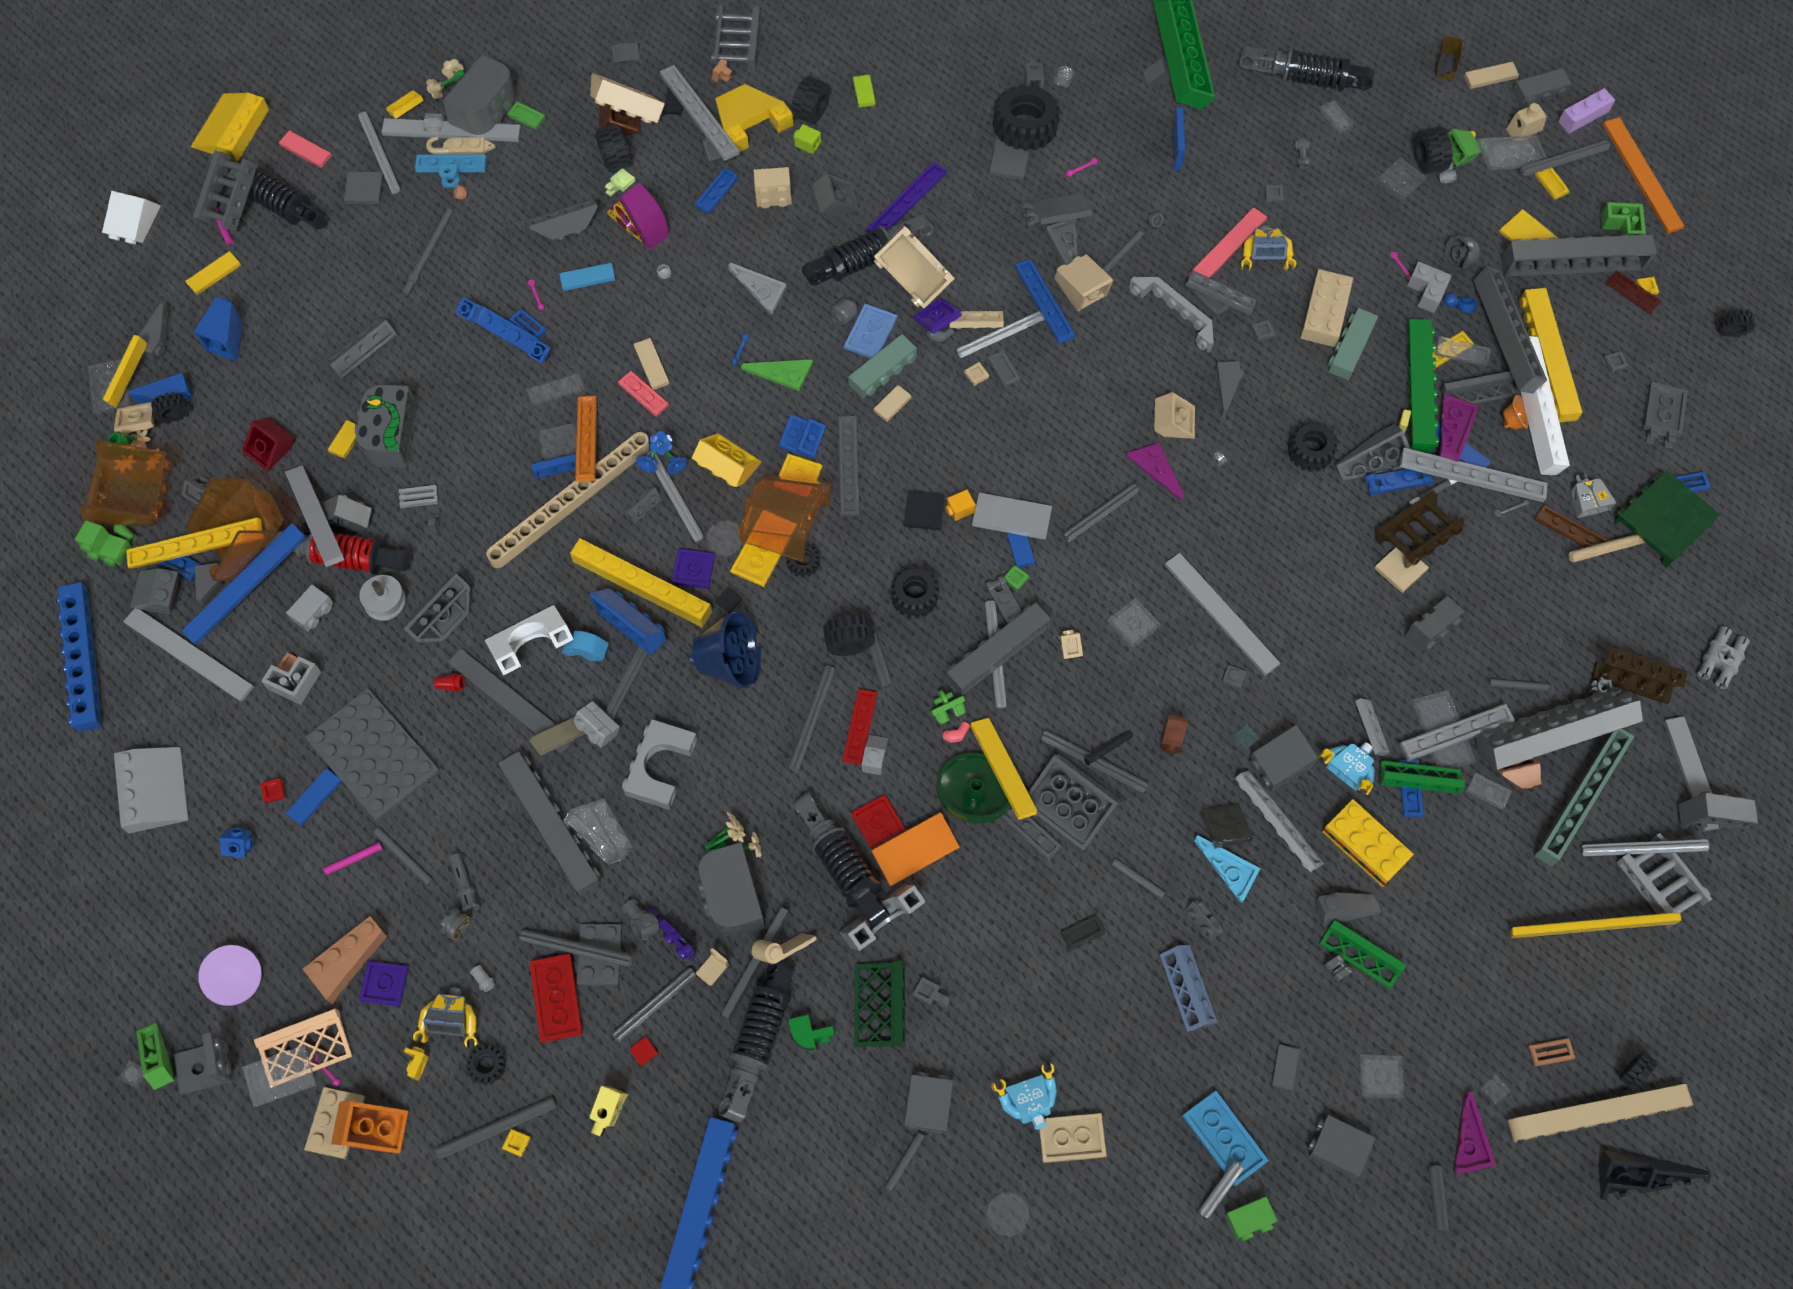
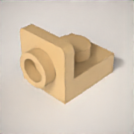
M1074 629L1062 631L1063 634L1058 635V639L1061 642L1063 659L1083 656L1080 633L1074 632Z

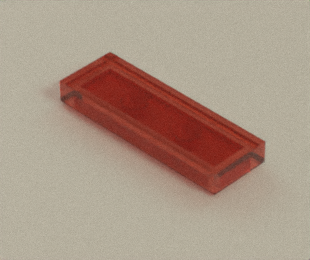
M1616 271L1606 283V285L1649 314L1661 303L1660 299L1619 271Z

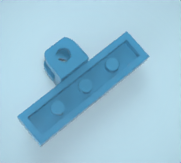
M417 155L415 170L416 172H439L443 187L455 188L460 182V172H486L487 157L486 155ZM449 179L454 180L452 183L447 182Z

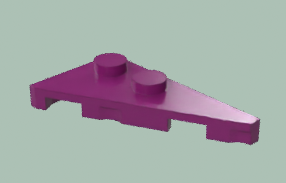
M1160 443L1126 454L1129 460L1131 459L1141 470L1147 472L1156 482L1166 487L1171 494L1180 500L1184 499L1185 496Z
M1472 1092L1464 1096L1454 1168L1455 1175L1496 1165Z

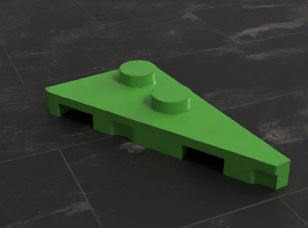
M813 360L743 363L741 370L799 391L813 364Z

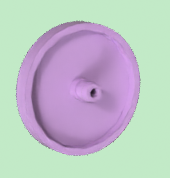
M236 945L219 947L209 953L200 966L199 984L201 990L207 998L217 1004L225 1006L241 1004L248 1000L258 989L262 976L261 966L255 955L244 947Z

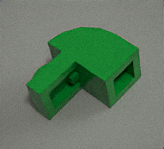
M809 1015L788 1019L792 1038L801 1049L816 1051L815 1042H819L820 1045L831 1042L832 1038H835L832 1026L812 1031Z

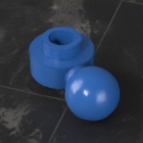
M1449 293L1444 297V304L1448 307L1457 305L1462 312L1470 313L1476 309L1477 300L1471 297L1459 299L1457 295Z

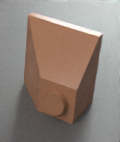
M1535 758L1497 770L1505 778L1522 789H1529L1541 784L1540 763Z

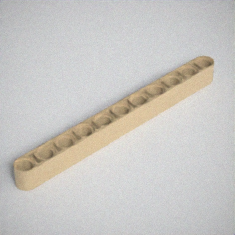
M643 432L635 433L595 465V481L576 482L575 480L487 550V558L491 566L501 568L635 463L637 456L645 455L650 449L648 436ZM529 532V535L522 536L524 533Z

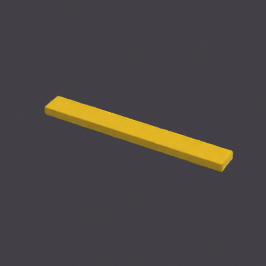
M253 518L126 550L128 568H139L263 537L261 519Z
M1677 912L1513 927L1509 933L1510 938L1668 925L1680 922L1681 916Z

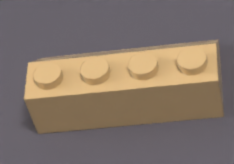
M595 73L591 75L590 96L595 99V103L605 106V103L609 104L611 109L618 112L622 109L627 111V115L634 118L638 115L642 117V121L650 124L652 121L658 123L665 103L654 96Z

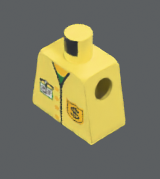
M601 1086L590 1115V1119L595 1121L591 1133L603 1137L606 1127L615 1125L628 1096L627 1093L610 1086ZM604 1109H606L607 1116L605 1118H602V1113Z

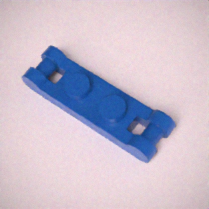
M1410 469L1377 475L1369 474L1364 477L1366 484L1369 485L1368 491L1370 495L1428 485L1434 482L1430 474ZM1417 474H1421L1422 478L1418 479Z

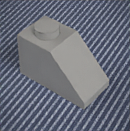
M869 735L862 761V772L876 775L882 774L889 738Z

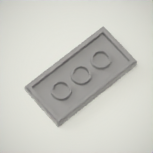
M979 493L972 526L1046 540L1052 506Z

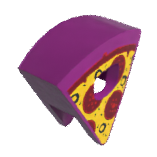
M640 183L636 184L606 210L610 217L651 250L669 236L667 223L660 207Z

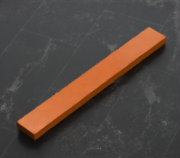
M1620 117L1605 121L1603 127L1666 233L1683 229L1684 224Z

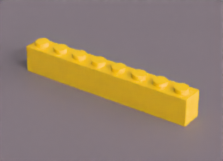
M1546 288L1525 290L1519 299V306L1524 310L1523 319L1529 327L1528 335L1538 337L1559 423L1577 421L1583 412Z
M581 538L570 552L574 563L702 628L712 613L709 603Z

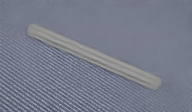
M363 111L358 114L359 120L391 193L396 194L400 192L399 185L368 114Z
M1040 311L1034 312L956 349L957 355L960 358L965 357L1043 321L1044 318Z
M655 453L653 460L657 464V471L655 473L695 542L702 540L703 534L657 453Z
M994 600L985 602L989 639L998 629L996 603ZM1001 665L992 672L997 708H1005L1007 704L1003 667Z
M1707 839L1582 845L1583 856L1701 852L1709 850Z

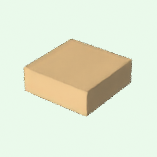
M980 362L964 370L965 375L974 386L989 378V374Z

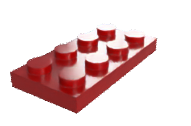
M571 954L530 961L540 1042L547 1043L583 1035Z

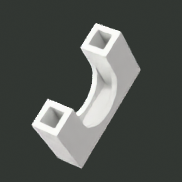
M553 605L486 639L485 642L502 674L505 675L521 667L516 657V652L525 642L537 637H547L558 648L574 639L566 623Z

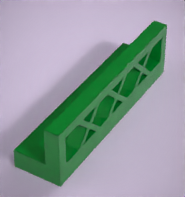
M1381 761L1380 785L1457 794L1465 786V780H1461V769ZM1386 767H1392L1396 772L1386 771ZM1407 769L1413 770L1417 775L1406 774L1404 772ZM1426 772H1433L1436 777L1424 776ZM1446 774H1454V775H1456V776H1455V779L1443 778V777H1444Z
M1335 920L1319 943V945L1335 955L1341 954L1346 962L1389 989L1393 987L1398 976L1406 967V964ZM1330 934L1338 938L1340 946L1332 947L1326 943ZM1344 948H1355L1358 957L1350 958L1346 956ZM1371 958L1374 960L1376 968H1365L1362 959ZM1388 969L1394 973L1391 982L1382 978L1380 970Z

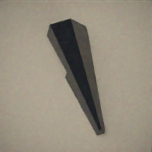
M1604 1150L1598 1164L1601 1200H1608L1607 1195L1618 1192L1620 1197H1625L1628 1190H1639L1642 1194L1670 1189L1673 1182L1683 1181L1684 1185L1687 1186L1691 1185L1690 1179L1702 1178L1705 1182H1709L1711 1178L1707 1170Z

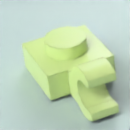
M621 169L610 178L611 182L605 185V188L608 189L606 193L612 196L619 189L624 192L635 182V178L624 169Z

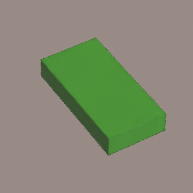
M517 101L507 113L509 117L535 130L538 129L546 118L544 114Z

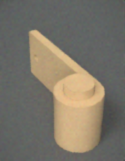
M801 933L781 945L758 940L752 946V955L756 960L774 964L805 948L817 939L816 936Z

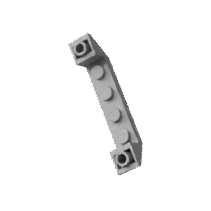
M1133 277L1130 280L1129 288L1133 295L1138 296L1140 294V297L1143 298L1152 290L1157 298L1161 297L1165 300L1168 307L1176 309L1183 319H1188L1193 323L1195 329L1200 331L1196 338L1197 346L1201 350L1207 348L1206 351L1208 353L1212 350L1214 343L1212 320L1159 277Z

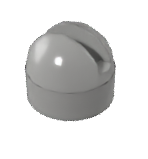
M666 264L659 265L657 268L658 277L661 279L670 277V267Z

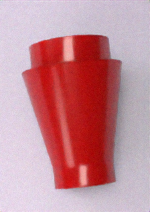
M458 673L434 679L435 689L459 692L465 686L464 676Z

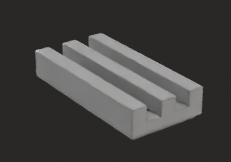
M436 485L399 489L400 508L438 504ZM434 497L433 499L404 502V500Z

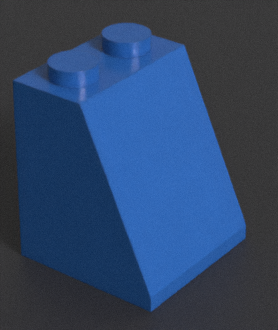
M216 297L194 330V333L205 350L235 362L238 360L242 320L231 301Z

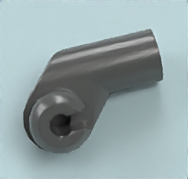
M950 326L944 331L939 330L934 334L927 331V336L936 342H943L954 334V330Z

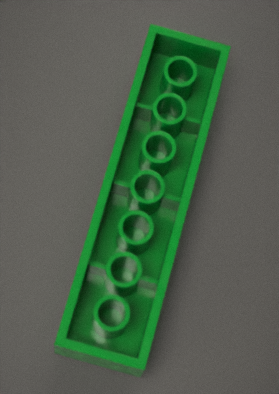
M1153 0L1176 102L1202 110L1215 99V94L1192 0Z

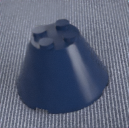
M741 611L730 612L700 636L693 638L692 654H690L689 659L690 663L695 665L701 675L743 689L749 688V686L756 683L761 669V649L756 645L754 636L758 635L749 617Z

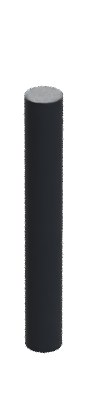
M1127 731L1084 759L1085 763L1090 765L1131 739L1133 734Z

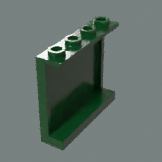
M1666 471L1662 476L1658 474L1651 481L1653 483L1651 486L1646 485L1641 490L1639 498L1635 496L1628 503L1629 507L1627 509L1623 507L1616 514L1618 519L1614 522L1615 525L1620 521L1623 522L1665 559L1661 564L1666 568L1720 516L1718 512L1669 471Z

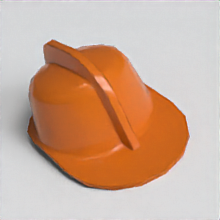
M1515 395L1512 404L1503 411L1504 427H1510L1513 430L1528 429V419L1521 396Z

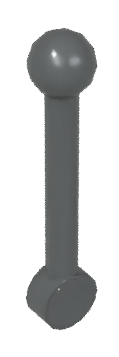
M1525 499L1522 503L1504 510H1495L1494 516L1500 517L1511 510L1522 506H1529L1530 501Z

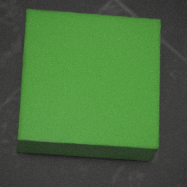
M1014 565L1004 576V579L1010 587L1018 591L1029 579V575Z

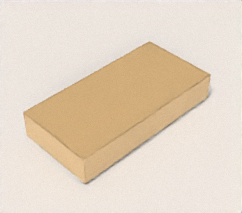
M897 385L874 408V412L888 422L912 396Z

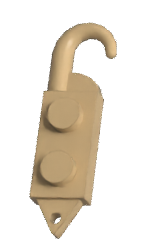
M432 137L426 143L427 150L435 155H484V153L496 148L495 144L485 140L484 137L450 138L444 142L443 148L431 146L434 141L439 139L438 137Z

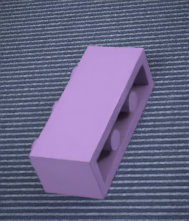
M1604 88L1565 109L1558 122L1570 134L1608 113L1615 99Z

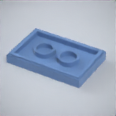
M864 304L846 340L844 349L869 358L874 357L883 349L898 315Z

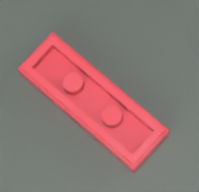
M288 131L279 142L281 147L320 168L332 156L330 152L291 131Z
M632 371L618 382L624 390L655 417L669 406L667 401Z

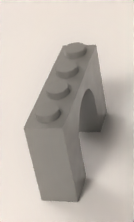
M651 720L650 725L645 727L644 740L637 747L636 753L638 755L636 760H632L629 771L631 772L629 777L624 779L622 789H624L625 796L670 810L677 793L675 786L649 777L646 773V764L653 754L661 750H671L691 757L697 742L696 733Z
M904 884L883 899L881 902L887 908L890 916L874 928L867 922L864 915H861L839 931L850 949L860 951L876 939L874 933L886 923L899 915L910 914L923 905L925 900L916 887Z

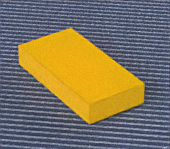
M412 90L386 107V110L397 119L424 100L420 94Z
M1553 168L1535 173V176L1554 200L1569 194L1570 190Z
M346 420L328 448L330 453L344 459L357 441L355 423Z

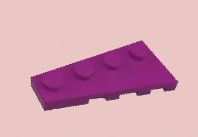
M1447 394L1443 395L1440 456L1456 462L1459 461L1477 414L1478 405Z

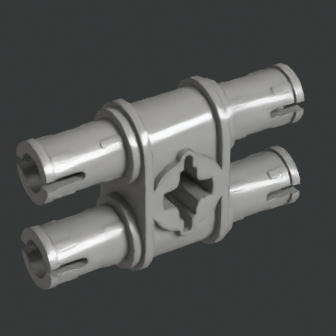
M1720 627L1716 638L1710 641V647L1707 653L1703 655V664L1697 673L1699 677L1704 674L1702 679L1707 680L1710 679L1714 667L1719 668L1721 673L1715 685L1719 687L1720 683H1722L1721 689H1727L1732 676L1737 675L1738 668L1745 659L1744 652L1750 643L1748 638L1743 642L1745 637L1738 636L1734 647L1728 646L1726 643L1732 634V630L1728 629L1726 632L1727 627Z

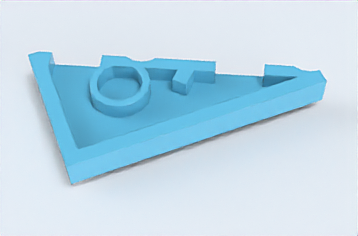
M1197 835L1194 840L1196 845L1238 901L1243 903L1260 868Z

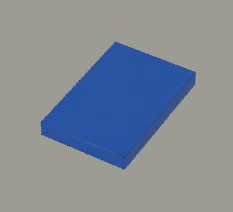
M1176 107L1172 126L1174 170H1181L1185 153L1183 107Z

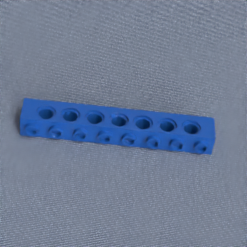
M82 582L58 587L57 602L60 605L58 616L62 623L60 635L64 641L62 653L66 662L63 664L64 671L67 674L65 687L69 692L67 705L71 712V716L68 719L71 727L78 732L102 727L88 589Z

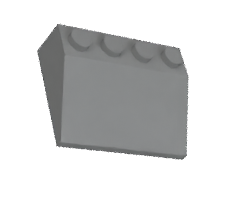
M181 747L132 749L114 753L122 829L127 833H134L188 821Z

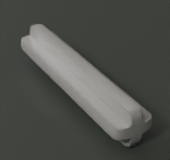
M1236 1161L1233 1162L1200 1208L1199 1213L1205 1218L1210 1217L1244 1168Z

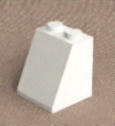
M111 191L102 232L108 234L110 239L120 241V238H124L126 243L136 245V242L143 243L161 205L143 198Z

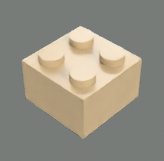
M789 167L754 170L757 207L769 208L776 205L785 207L792 204Z

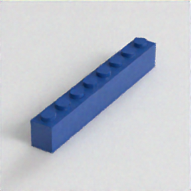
M711 1117L709 1119L660 1289H694L696 1280H693L694 1272L699 1271L702 1262L699 1254L701 1249L705 1250L708 1236H705L707 1227L711 1228L714 1215L711 1212L713 1206L718 1205L720 1193H717L719 1184H724L726 1172H723L725 1163H730L732 1151H729L731 1142L735 1143L738 1135V1130H735L736 1126L734 1123Z

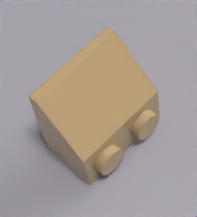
M1173 392L1156 398L1154 408L1155 432L1164 437L1194 439L1195 406Z

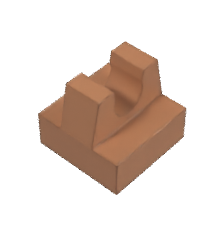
M724 59L720 60L713 70L712 80L716 82L720 79L726 82L729 81L732 71L727 67V61Z

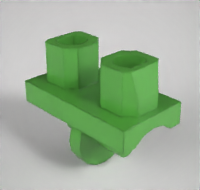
M940 690L938 691L939 697L933 701L935 705L939 703L943 705L929 711L931 717L934 716L939 725L950 720L946 713V710L950 708L955 717L966 713L963 704L965 699L961 696L948 702V699L953 697L952 693L944 694Z

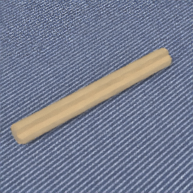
M1637 534L1571 551L1568 555L1571 562H1577L1646 542Z

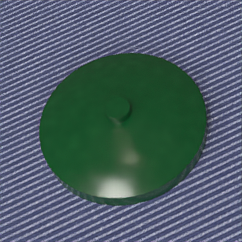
M961 754L950 759L941 768L937 778V796L941 805L952 816L969 823H988L999 819L1011 808L985 754Z

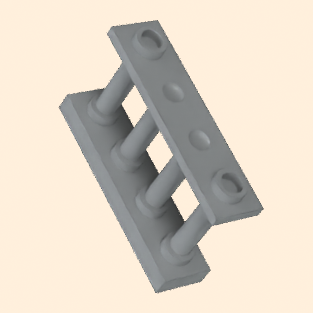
M1660 833L1651 839V841H1668ZM1656 853L1639 854L1635 858L1627 854L1617 862L1656 914L1681 913L1698 901L1704 906L1712 900L1709 891L1698 882L1676 853H1661L1667 862L1648 874L1642 871L1639 864ZM1673 868L1680 878L1661 891L1657 890L1652 881ZM1686 884L1693 895L1674 908L1671 907L1665 898ZM1668 924L1666 926L1669 929L1675 924Z

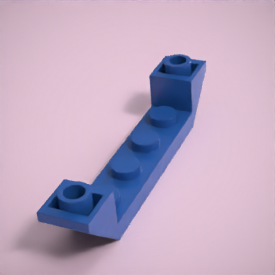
M462 297L455 311L456 314L468 321L481 325L528 353V356L541 364L544 363L551 349L545 341L466 297Z

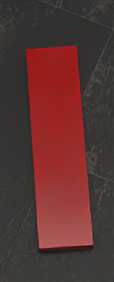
M858 689L842 762L862 766L877 692Z

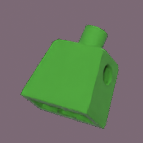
M1452 129L1448 133L1452 143V160L1457 167L1470 163L1482 152L1481 143L1476 141L1470 131Z

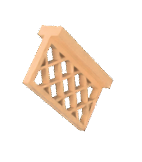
M333 1009L254 1040L256 1048L259 1049L271 1088L353 1057L340 1019L339 1010ZM333 1024H337L339 1030L335 1039L325 1035L328 1027ZM314 1032L320 1035L315 1046L305 1042L309 1033ZM323 1037L334 1041L329 1052L318 1048ZM291 1040L300 1043L295 1054L285 1050L288 1042ZM336 1043L344 1046L345 1055L337 1057L331 1054ZM303 1044L313 1048L308 1060L298 1056ZM270 1048L280 1050L275 1062L267 1058L265 1050ZM316 1051L327 1055L322 1064L317 1065L311 1062ZM283 1052L293 1056L288 1068L278 1064ZM296 1058L306 1062L303 1071L299 1073L291 1070ZM310 1064L314 1066L312 1068L307 1069ZM276 1066L286 1070L283 1078L278 1081H274L273 1077Z

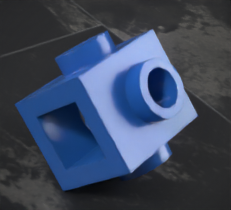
M227 828L220 836V850L223 856L245 857L254 845V840L251 838V830Z

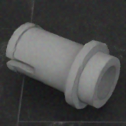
M481 965L471 970L470 974L480 985V990L487 992L494 987V979L489 978Z

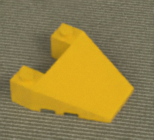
M746 84L715 98L722 128L739 149V152L749 148L748 136L744 130L766 119L771 121L778 133L793 126V114L783 101Z

